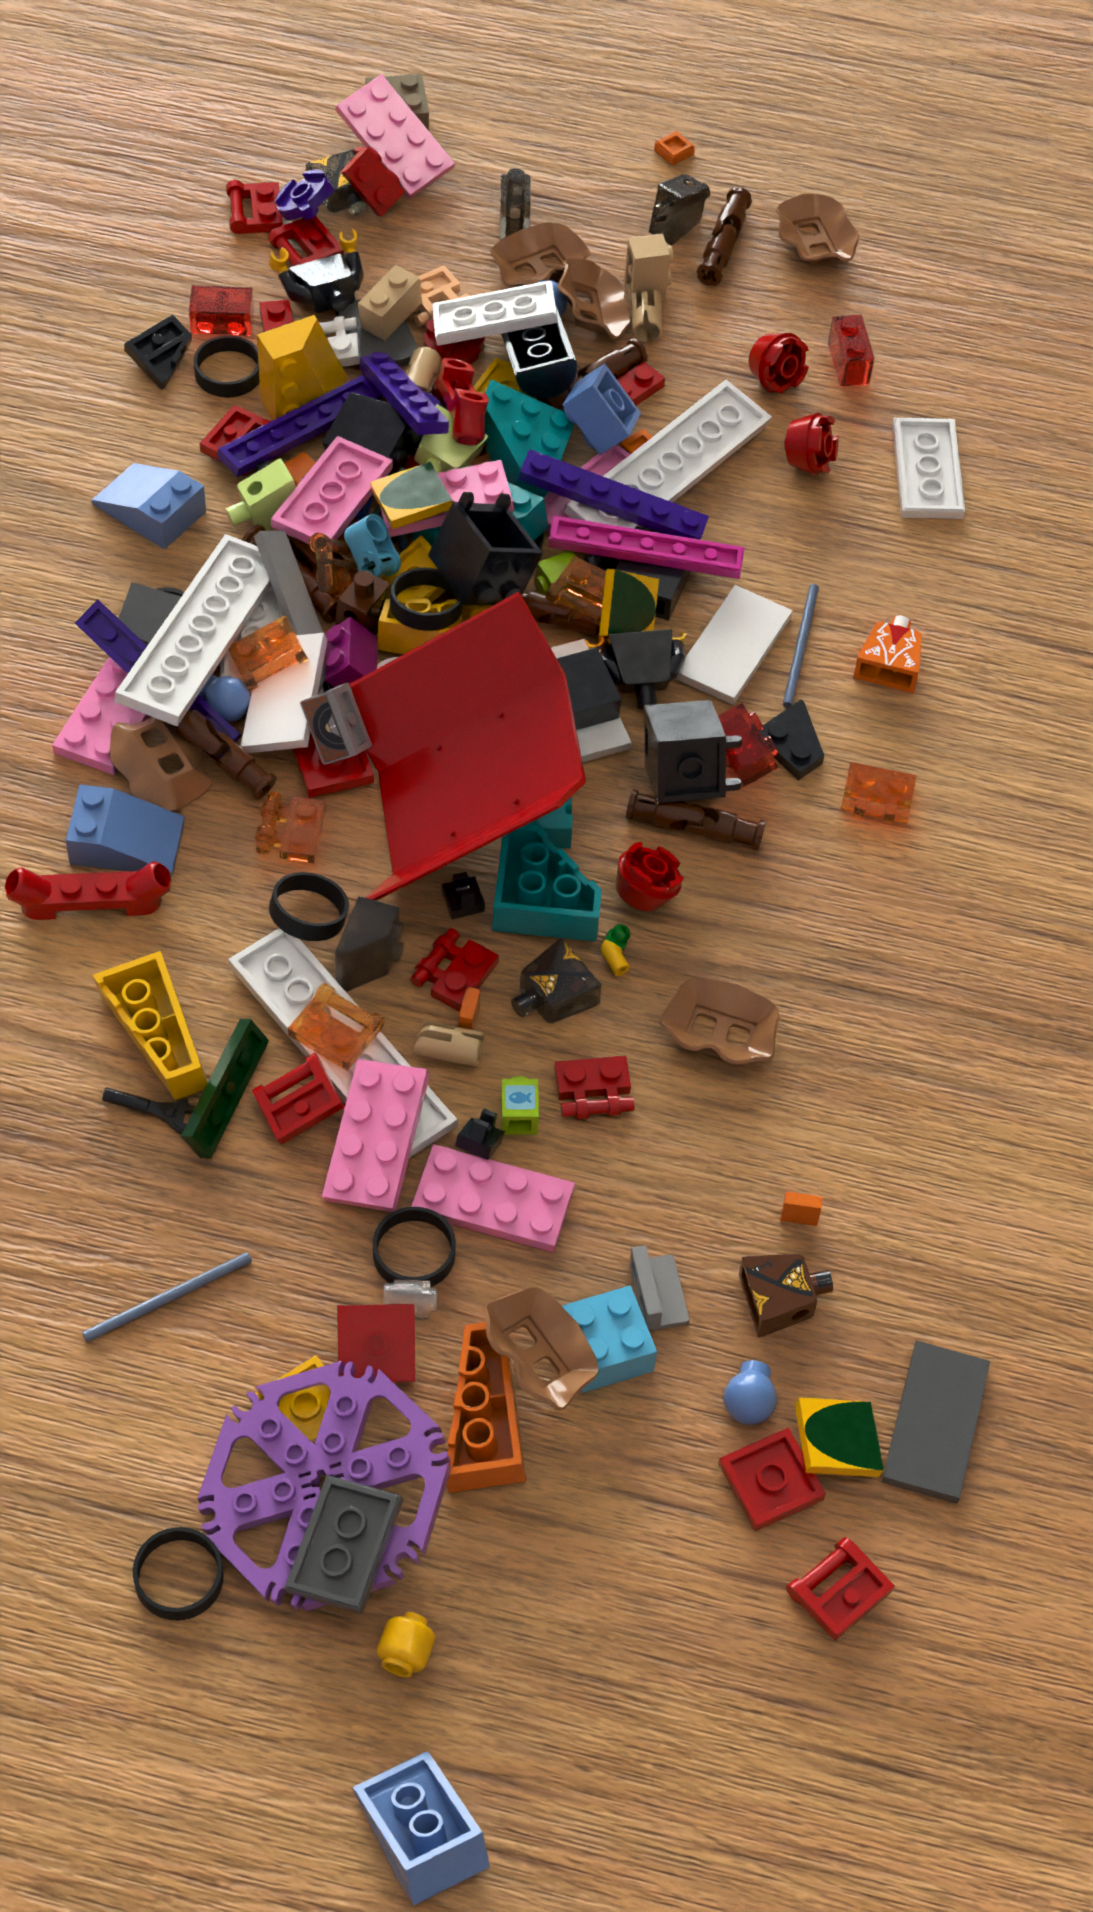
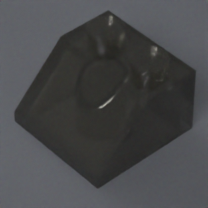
M358 896L335 951L336 981L346 992L388 975L393 962L398 963L400 961L404 948V942H400L404 923L399 922V907Z

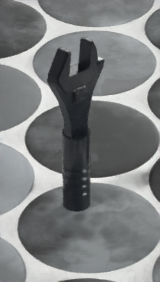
M106 1087L102 1098L104 1102L156 1116L166 1122L178 1134H182L187 1125L183 1123L185 1114H192L195 1109L194 1106L188 1104V1099L172 1103L156 1102Z

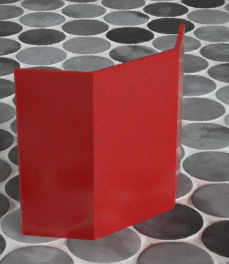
M519 592L349 684L372 743V747L366 749V752L379 775L393 873L362 900L365 906L560 808L586 783L566 675Z

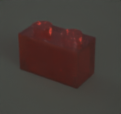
M191 286L189 319L192 334L252 336L254 314L253 287Z
M862 314L832 317L828 346L840 387L870 384L875 358Z
M740 703L718 715L726 736L738 735L742 737V746L727 748L726 758L737 778L741 780L743 787L779 768L774 759V755L778 754V750L770 736L763 738L759 732L764 727L755 711L748 713L744 704Z

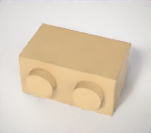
M663 233L628 238L624 284L631 304L633 293L637 294L638 303L642 302L643 291H648L650 301H654V290L660 291L661 300L666 299L667 286L671 285L669 264L673 263L674 256L671 245L667 246Z
M395 264L359 301L358 309L361 328L386 341L422 303L420 278Z

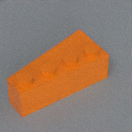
M486 1322L465 1325L458 1370V1386L453 1404L452 1428L450 1429L448 1439L451 1471L446 1486L449 1493L526 1482L511 1359L493 1350L488 1342Z

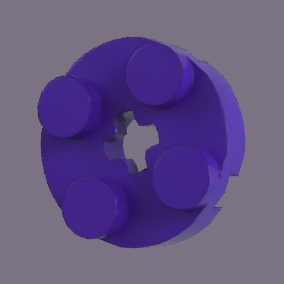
M322 170L306 171L302 173L304 179L298 183L292 179L281 189L276 197V203L279 206L277 209L285 220H294L301 217L305 220L313 218L319 212L318 207L326 198L333 194L335 188Z

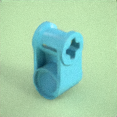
M370 514L346 528L344 538L356 561L359 572L368 571L380 578L381 575L390 576L399 571L401 566L400 556L395 550L386 524L381 517L376 514ZM385 558H391L389 561L382 562ZM376 565V567H374L371 570L367 569L370 566Z

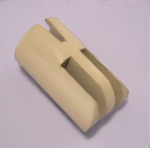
M654 290V306H652L648 291H643L642 306L640 307L637 294L633 293L631 299L634 337L640 342L647 343L648 333H651L652 341L655 342L661 337L663 332L661 293L658 290Z
M419 347L412 354L406 374L422 392L430 394L441 365L439 353L429 347Z
M423 1021L413 1051L418 1056L476 1067L479 1063L477 1060L481 1057L484 1035L481 1031Z

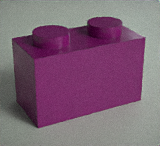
M349 617L340 624L334 625L326 632V638L328 639L325 666L326 682L333 687L348 682L351 684L377 669L378 637L352 617Z

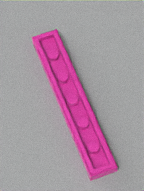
M555 515L553 516L548 547L736 579H740L745 547Z

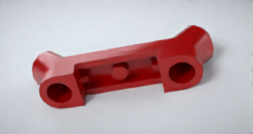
M444 358L442 359L439 376L433 384L432 395L440 403L446 404L453 418L452 438L459 444L477 445L485 438V414L489 398L486 393L475 391L472 385L475 371L470 364L458 359Z
M156 861L150 862L138 871L38 875L23 867H18L7 876L5 892L8 900L21 905L24 915L34 920L56 919V911L121 908L126 909V916H141L157 911L161 905V897L170 891L172 882L169 870Z

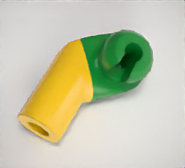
M617 924L613 929H610L600 947L601 954L615 976H621L630 969V965L622 953L627 945V940L631 936V932L623 924Z

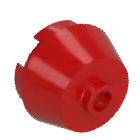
M793 333L765 334L755 342L750 351V371L767 391L784 393L783 390L791 386L798 387L805 378L809 366L805 364V352L809 351V349Z
M817 412L790 423L784 441L786 457L790 466L814 476L830 472L829 462H836L838 453V436H832L831 425L835 423L832 416H823Z
M642 842L634 843L619 857L616 891L622 900L633 908L648 912L657 910L681 891V883L684 876H681L678 870L680 862L671 852L661 846L653 850L643 847Z

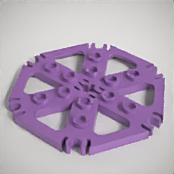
M339 1361L255 1386L265 1399L260 1400L254 1392L249 1391L246 1395L253 1403L249 1411L242 1412L235 1405L231 1408L233 1414L240 1422H234L226 1414L197 1499L200 1502L198 1509L202 1515L215 1513L213 1521L202 1524V1529L206 1534H209L206 1536L213 1541L218 1551L268 1602L271 1594V1600L275 1605L279 1606L283 1595L287 1593L284 1587L321 1491L319 1487L314 1486L320 1484V1477L323 1475L333 1476L376 1489H384L420 1477L425 1480V1488L416 1518L407 1527H399L395 1524L371 1592L396 1584L386 1574V1571L389 1569L396 1578L402 1580L405 1577L398 1567V1562L402 1558H410L416 1565L420 1562L417 1553L411 1546L420 1549L424 1556L426 1554L451 1471L448 1453L434 1454L432 1451L435 1446L442 1445L446 1441L441 1428L382 1371L378 1369L375 1378V1371L372 1366L367 1365L365 1374L360 1378H354L356 1371L354 1363L348 1361L344 1365L343 1361ZM317 1385H326L330 1388L331 1395L315 1444H313L279 1410V1402L287 1394ZM379 1397L387 1399L410 1421L411 1430L405 1437L357 1451L373 1399ZM241 1438H249L284 1472L235 1488L225 1487L222 1481L235 1442ZM291 1516L277 1561L272 1567L267 1569L259 1568L235 1544L234 1537L236 1532ZM294 1594L291 1600V1606L294 1610H300L303 1607L305 1611L328 1605L307 1598L304 1602V1597Z

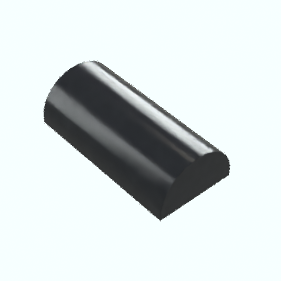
M557 307L558 323L501 334L519 387L524 393L534 398L546 399L562 394L572 385L577 374L576 358Z

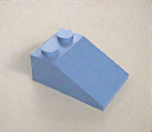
M133 463L92 499L94 506L163 549H166L206 512L204 485L178 470Z
M79 785L66 837L70 865L138 871L150 862L156 861L164 865L169 870L170 876H173L185 818L180 814L114 788Z
M428 1751L353 1787L354 1793L397 1880L413 1905L490 1867L483 1832Z

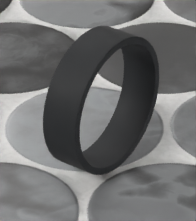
M232 335L218 336L207 340L199 346L194 355V372L198 385L207 393L218 397H238L249 393L260 382L258 348L251 341ZM223 351L243 353L251 357L257 364L255 370L249 376L233 382L213 380L205 376L199 367L207 357Z
M415 568L405 571L397 576L391 585V612L399 622L410 628L425 631L440 630L454 624L462 614L463 602L438 569ZM430 585L448 591L456 598L457 602L454 606L442 612L422 613L405 607L396 597L407 588Z
M308 872L292 873L282 877L274 887L269 904V913L273 922L288 935L306 941H324L335 937L342 930L349 910L348 897L338 884L324 876ZM293 890L315 892L329 899L337 907L340 917L328 923L305 922L287 913L280 905L278 897L285 892Z
M423 1207L398 1209L387 1215L375 1230L373 1236V1260L375 1267L385 1281L397 1288L409 1291L431 1288L443 1281L454 1265L456 1240L453 1229L443 1216L433 1210ZM422 1221L437 1227L443 1232L449 1241L451 1251L446 1262L433 1273L419 1277L404 1276L389 1269L381 1260L377 1249L383 1235L393 1226L402 1222Z
M173 1527L162 1530L151 1536L141 1546L135 1557L133 1579L139 1600L147 1610L160 1618L179 1621L196 1617L211 1607L222 1589L224 1576L220 1553L209 1537L195 1529ZM177 1540L195 1542L212 1554L218 1566L217 1577L210 1591L198 1602L185 1607H165L152 1601L143 1592L139 1584V1575L145 1559L152 1551L165 1543Z

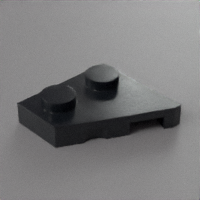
M172 314L125 342L124 351L162 390L168 384L190 346L192 334Z
M799 700L754 731L753 739L798 781L823 764L824 753L805 702Z

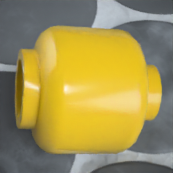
M406 1612L404 1616H394L388 1619L378 1642L376 1652L382 1661L381 1666L386 1671L400 1677L409 1678L413 1673H419L426 1668L436 1638L434 1632L427 1626L428 1621L426 1618L413 1612Z

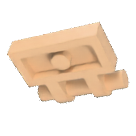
M445 265L418 276L420 278L422 303L412 313L418 310L422 313L415 315L414 321L418 327L426 325L429 320L434 319L432 304L441 300L447 301L469 296L468 294L459 297L456 295L460 292V282Z

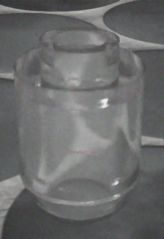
M394 1280V1283H384L383 1304H414L415 1319H429V1312H437L438 1289H430V1281Z

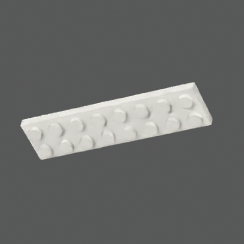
M726 379L603 477L674 502L766 428L772 416ZM574 500L569 502L565 509V513L573 519L633 529L636 526L643 527Z
M227 534L224 535L116 690L114 702L172 725H179L271 586L257 546Z
M278 928L228 959L229 968L305 1057L313 1053L318 1055L334 1088L345 1103L357 1059L411 1067L300 939L290 936ZM428 1085L409 1158L457 1127V1118Z

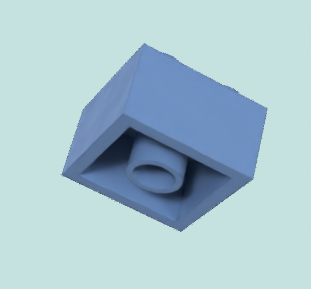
M605 363L575 382L563 403L568 419L578 425L583 432V438L587 445L595 448L599 455L629 437L641 415V412Z

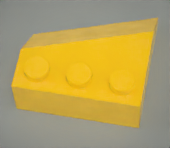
M315 315L257 334L261 402L272 420L344 384L347 375Z

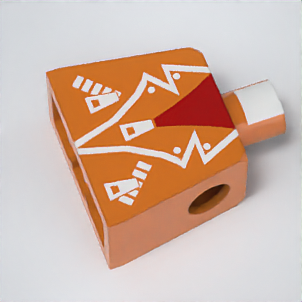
M905 616L893 617L891 624L881 621L877 622L858 654L853 678L914 693L920 669L922 634L917 630L910 629L911 621Z

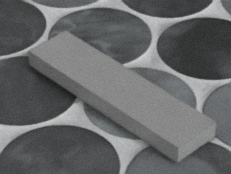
M259 531L254 536L290 636L323 633L286 531Z

